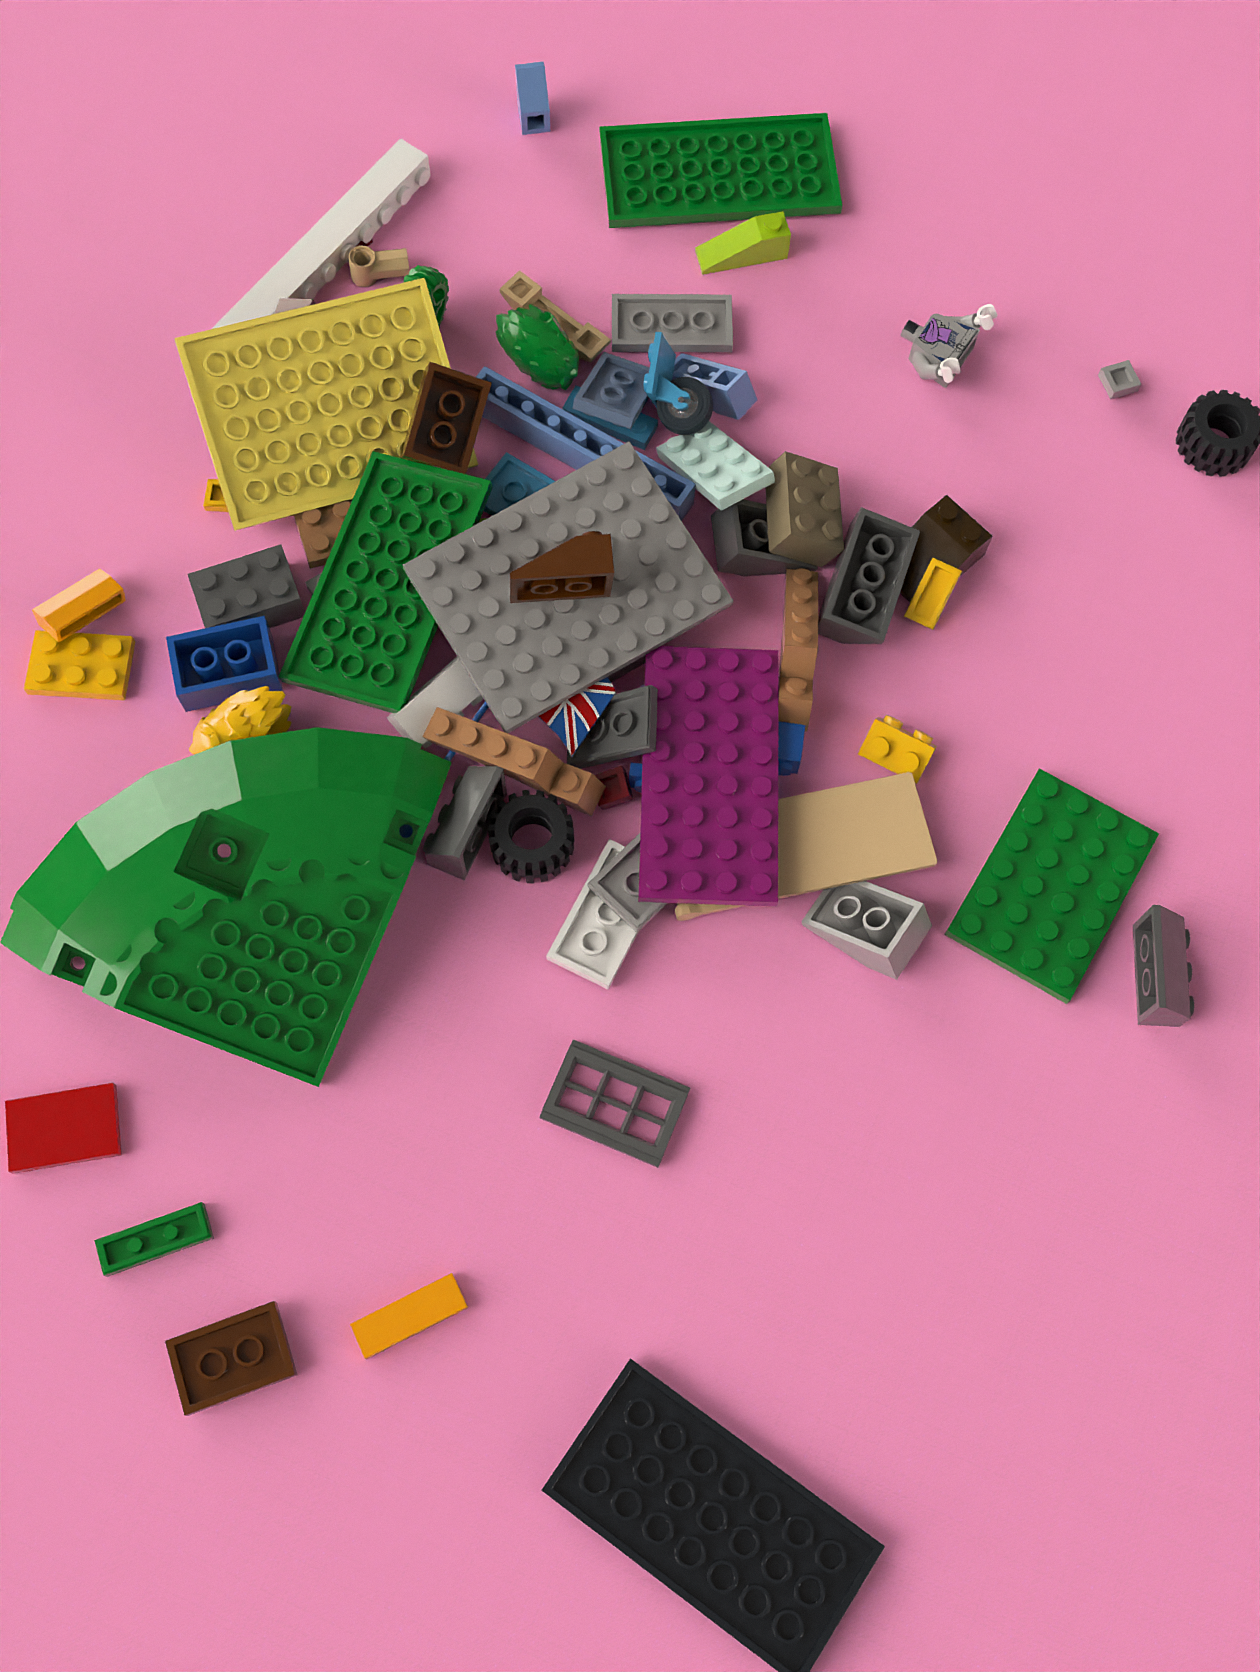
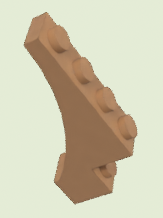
M802 568L796 570L786 569L778 676V721L805 725V731L807 732L813 702V676L818 652V572Z
M439 707L436 708L422 736L431 743L485 766L503 768L504 775L535 790L544 791V795L548 797L552 794L557 797L558 802H563L566 807L589 816L593 815L606 787L592 773L563 763L548 748Z

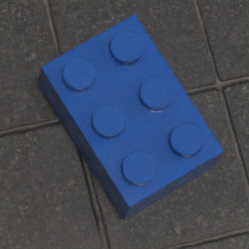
M265 616L166 637L176 696L185 712L220 705L227 697L229 698L243 690H248L249 692L268 686L270 688L269 691H283L282 682L278 677L280 672L273 637Z

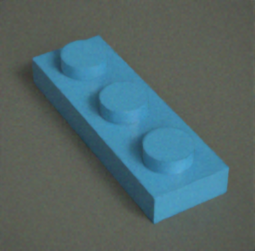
M575 385L562 407L564 411L609 436L626 443L630 441L631 445L645 451L658 428L657 419L640 413L633 427L629 429L616 426L612 422L595 416H588L581 411L572 409L574 398L581 388Z

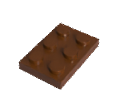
M276 1301L165 1341L184 1416H190L298 1375Z

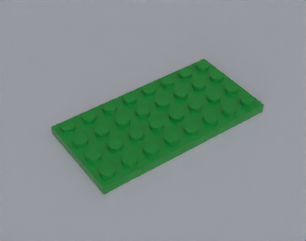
M828 113L599 127L609 228L746 220L755 216L781 211L784 212L785 217L841 214L843 205Z
M373 451L278 676L280 680L287 684L391 713H397L407 705L437 631L438 624L405 573L403 564L478 524L493 489L491 480Z

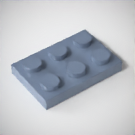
M603 352L575 396L572 409L581 411L588 416H595L612 422L616 426L631 429L649 399L648 395L644 392L643 383L645 374L649 373L650 368Z

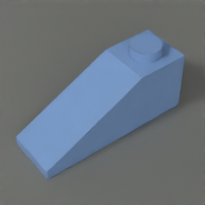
M681 353L675 359L672 380L679 377H692L701 381L708 388L712 396L713 411L717 414L739 420L758 400L748 373L745 370Z

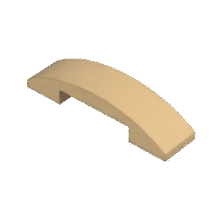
M520 270L499 289L500 294L514 310L518 307L529 309V305L532 304L544 312L552 313L563 331L566 332L569 341H573L575 348L579 351V359L592 362L611 343L610 338L589 322L584 326L544 297L542 295V287Z

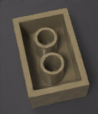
M785 451L768 467L773 471L775 478L774 483L765 487L769 552L823 567L844 550L838 468Z

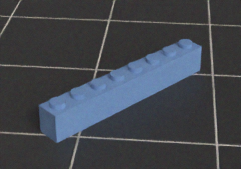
M485 366L476 376V378L491 382L483 418L576 470L624 444ZM636 451L682 521L694 504L696 484Z

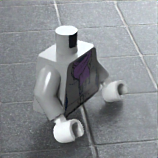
M991 304L984 305L979 308L977 313L966 316L933 314L924 327L908 320L901 332V337L913 343L908 359L913 364L920 378L923 380H934L946 388L953 381L954 376L961 373L960 367L974 349L980 331L978 328L982 326L984 330H990L993 327L994 322L992 319L998 316L994 306Z

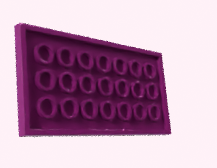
M660 646L646 654L645 686L652 685L657 688L658 695L656 751L643 754L638 902L777 907L778 650Z

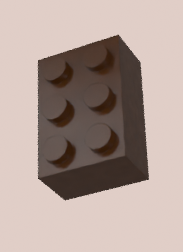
M429 362L424 370L400 458L466 474L491 382Z

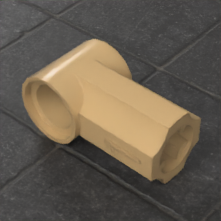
M357 246L349 253L351 279L354 284L360 287L372 286L377 279L406 276L410 271L406 248L373 251L367 246Z

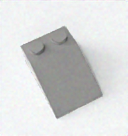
M867 881L824 889L801 921L804 927L864 966L896 980L932 927L924 903Z

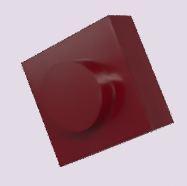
M622 765L594 775L606 786L598 802V806L602 810L634 799L626 769Z

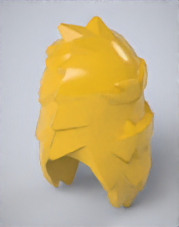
M268 686L249 692L248 690L239 691L229 698L227 697L216 709L212 708L206 718L202 717L193 731V743L189 747V751L195 755L231 740L288 732L292 722L287 720L292 706L281 704L286 696L283 691H269L270 688Z

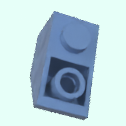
M544 61L515 65L517 106L522 135L551 132Z

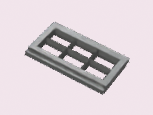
M573 1040L539 1118L658 1168L687 1099L690 1087ZM577 1063L603 1073L596 1091L570 1081ZM610 1076L637 1087L631 1105L603 1094ZM566 1087L593 1098L586 1115L559 1105ZM644 1091L671 1101L664 1119L637 1109ZM600 1101L627 1112L620 1130L593 1119ZM634 1115L661 1126L654 1144L627 1133Z

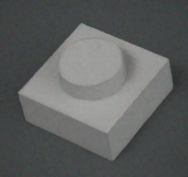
M1129 360L1103 367L1098 374L1110 400L1138 392L1141 386V382Z

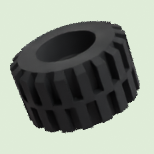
M1213 390L1209 391L1206 396L1200 395L1190 406L1177 430L1176 444L1180 445L1178 448L1179 454L1185 455L1184 462L1187 465L1193 464L1195 466L1194 470L1199 473L1201 470L1206 471V475L1209 476L1218 473L1219 477L1226 476L1228 472L1234 474L1240 468L1243 469L1260 444V416L1258 415L1260 409L1258 406H1252V400L1248 397L1245 399L1241 398L1240 393L1235 391L1233 394H1229L1228 390H1220L1219 393ZM1210 428L1224 432L1229 438L1215 434Z
M523 790V796L520 797L513 793L508 796L509 802L506 804L502 800L497 805L498 813L493 811L490 817L491 824L488 825V836L493 859L496 865L500 864L501 871L505 875L511 872L512 879L520 881L521 877H526V883H534V878L540 877L541 882L548 881V874L552 873L554 877L560 874V867H567L570 862L569 855H573L574 828L571 814H567V807L563 802L558 805L557 797L551 794L548 798H545L544 791L537 790L536 795H530L529 790ZM529 824L543 826L552 834L550 840L544 846L531 850L517 846L512 841V837L519 828Z

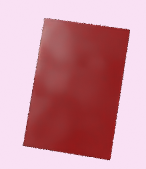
M114 1083L5 1101L9 1173L15 1174L122 1155L117 1085Z

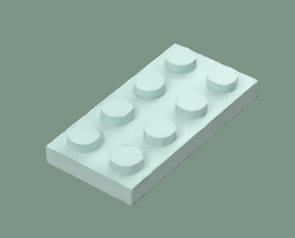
M710 421L696 433L671 437L667 442L656 447L658 458L677 474L696 484L695 489L721 511L775 482L774 473L770 468Z

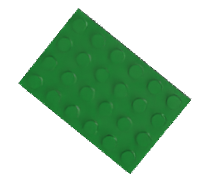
M1039 768L944 935L1067 1004L1074 995L1159 833Z

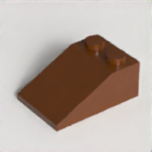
M599 531L585 532L581 536L571 538L510 572V603L610 597L614 578L611 534H602Z

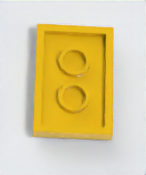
M35 630L24 690L28 695L125 701L136 641L133 636L74 633L58 643L47 631Z

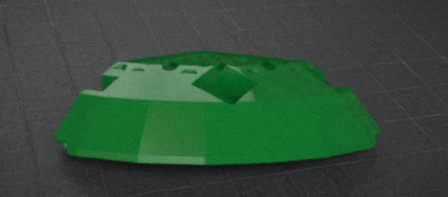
M316 727L231 740L151 771L75 822L16 892L10 906L13 913L0 943L40 971L83 986V993L115 1009L319 1087L416 858L415 854L430 823L452 762L422 750L421 743L407 737ZM404 824L410 825L413 829L409 837H402L399 834V828ZM221 844L229 845L231 848L230 856L221 857L218 854V847ZM73 958H83L85 961L84 968H75L72 963Z

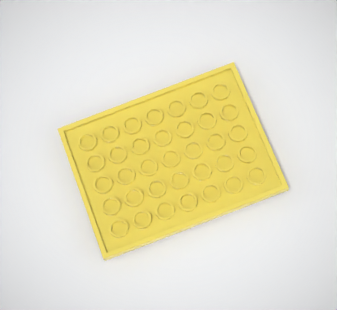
M425 278L174 338L234 531L333 505L338 502L352 500L373 451L400 458L424 370L429 362L451 369ZM474 448L468 468L479 465Z

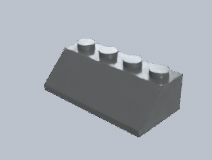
M863 507L859 509L849 525L844 540V550L839 554L818 615L819 635L842 644H882L884 642L920 533L919 530Z

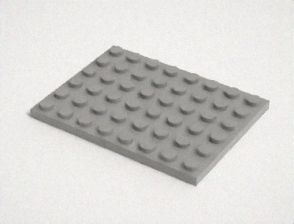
M630 441L403 564V569L505 733H510L733 604V599ZM599 531L602 534H611L614 578L610 597L510 603V572L571 538L581 536L585 532Z

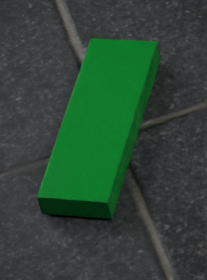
M200 1202L94 1241L103 1276L108 1277L214 1239L205 1204Z

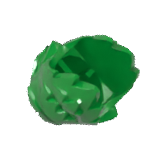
M530 304L529 309L518 307L516 310H508V314L500 313L496 315L498 330L495 333L497 340L519 370L531 376L532 381L540 383L544 388L555 390L561 387L563 390H567L578 375L579 351L575 348L573 341H569L566 332L563 331L552 313L544 312Z

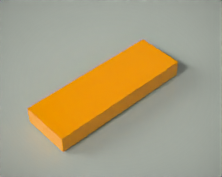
M450 1273L351 1323L350 1326L364 1359L367 1360L467 1309L468 1306L453 1273Z

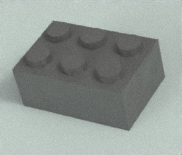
M281 544L187 574L205 628L265 616L269 628L304 617L305 610Z

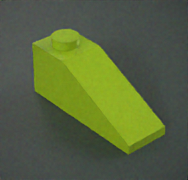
M783 211L755 216L695 247L702 275L788 259L791 233Z

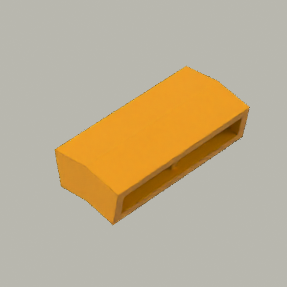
M99 568L35 607L32 611L38 625L59 643L124 603L126 599L124 589L110 575Z

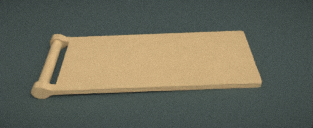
M910 772L778 799V899L930 868L937 864L936 854L914 778ZM677 903L675 913L677 920L685 921L700 915L745 905Z

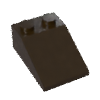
M945 495L926 511L912 526V528L919 530L920 533L900 594L908 602H911L932 558L961 570L962 575L980 560L988 549L993 536L948 495Z

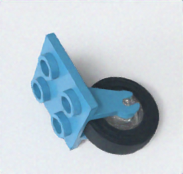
M655 332L654 343L650 344L648 350V358L651 364L649 373H646L644 377V392L657 408L658 417L668 430L679 435L696 433L705 427L712 416V396L708 388L695 378L679 377L672 380L676 354L662 332Z

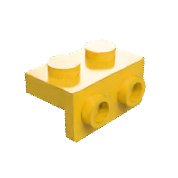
M885 715L884 719L881 717L875 718L858 755L896 774L910 772L913 775L914 782L917 784L937 748L935 744L931 743L933 737L917 729L914 733H911L902 728L903 722L889 715Z

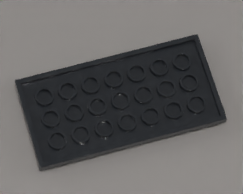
M631 1358L541 1490L778 1672H810L885 1548L879 1541Z

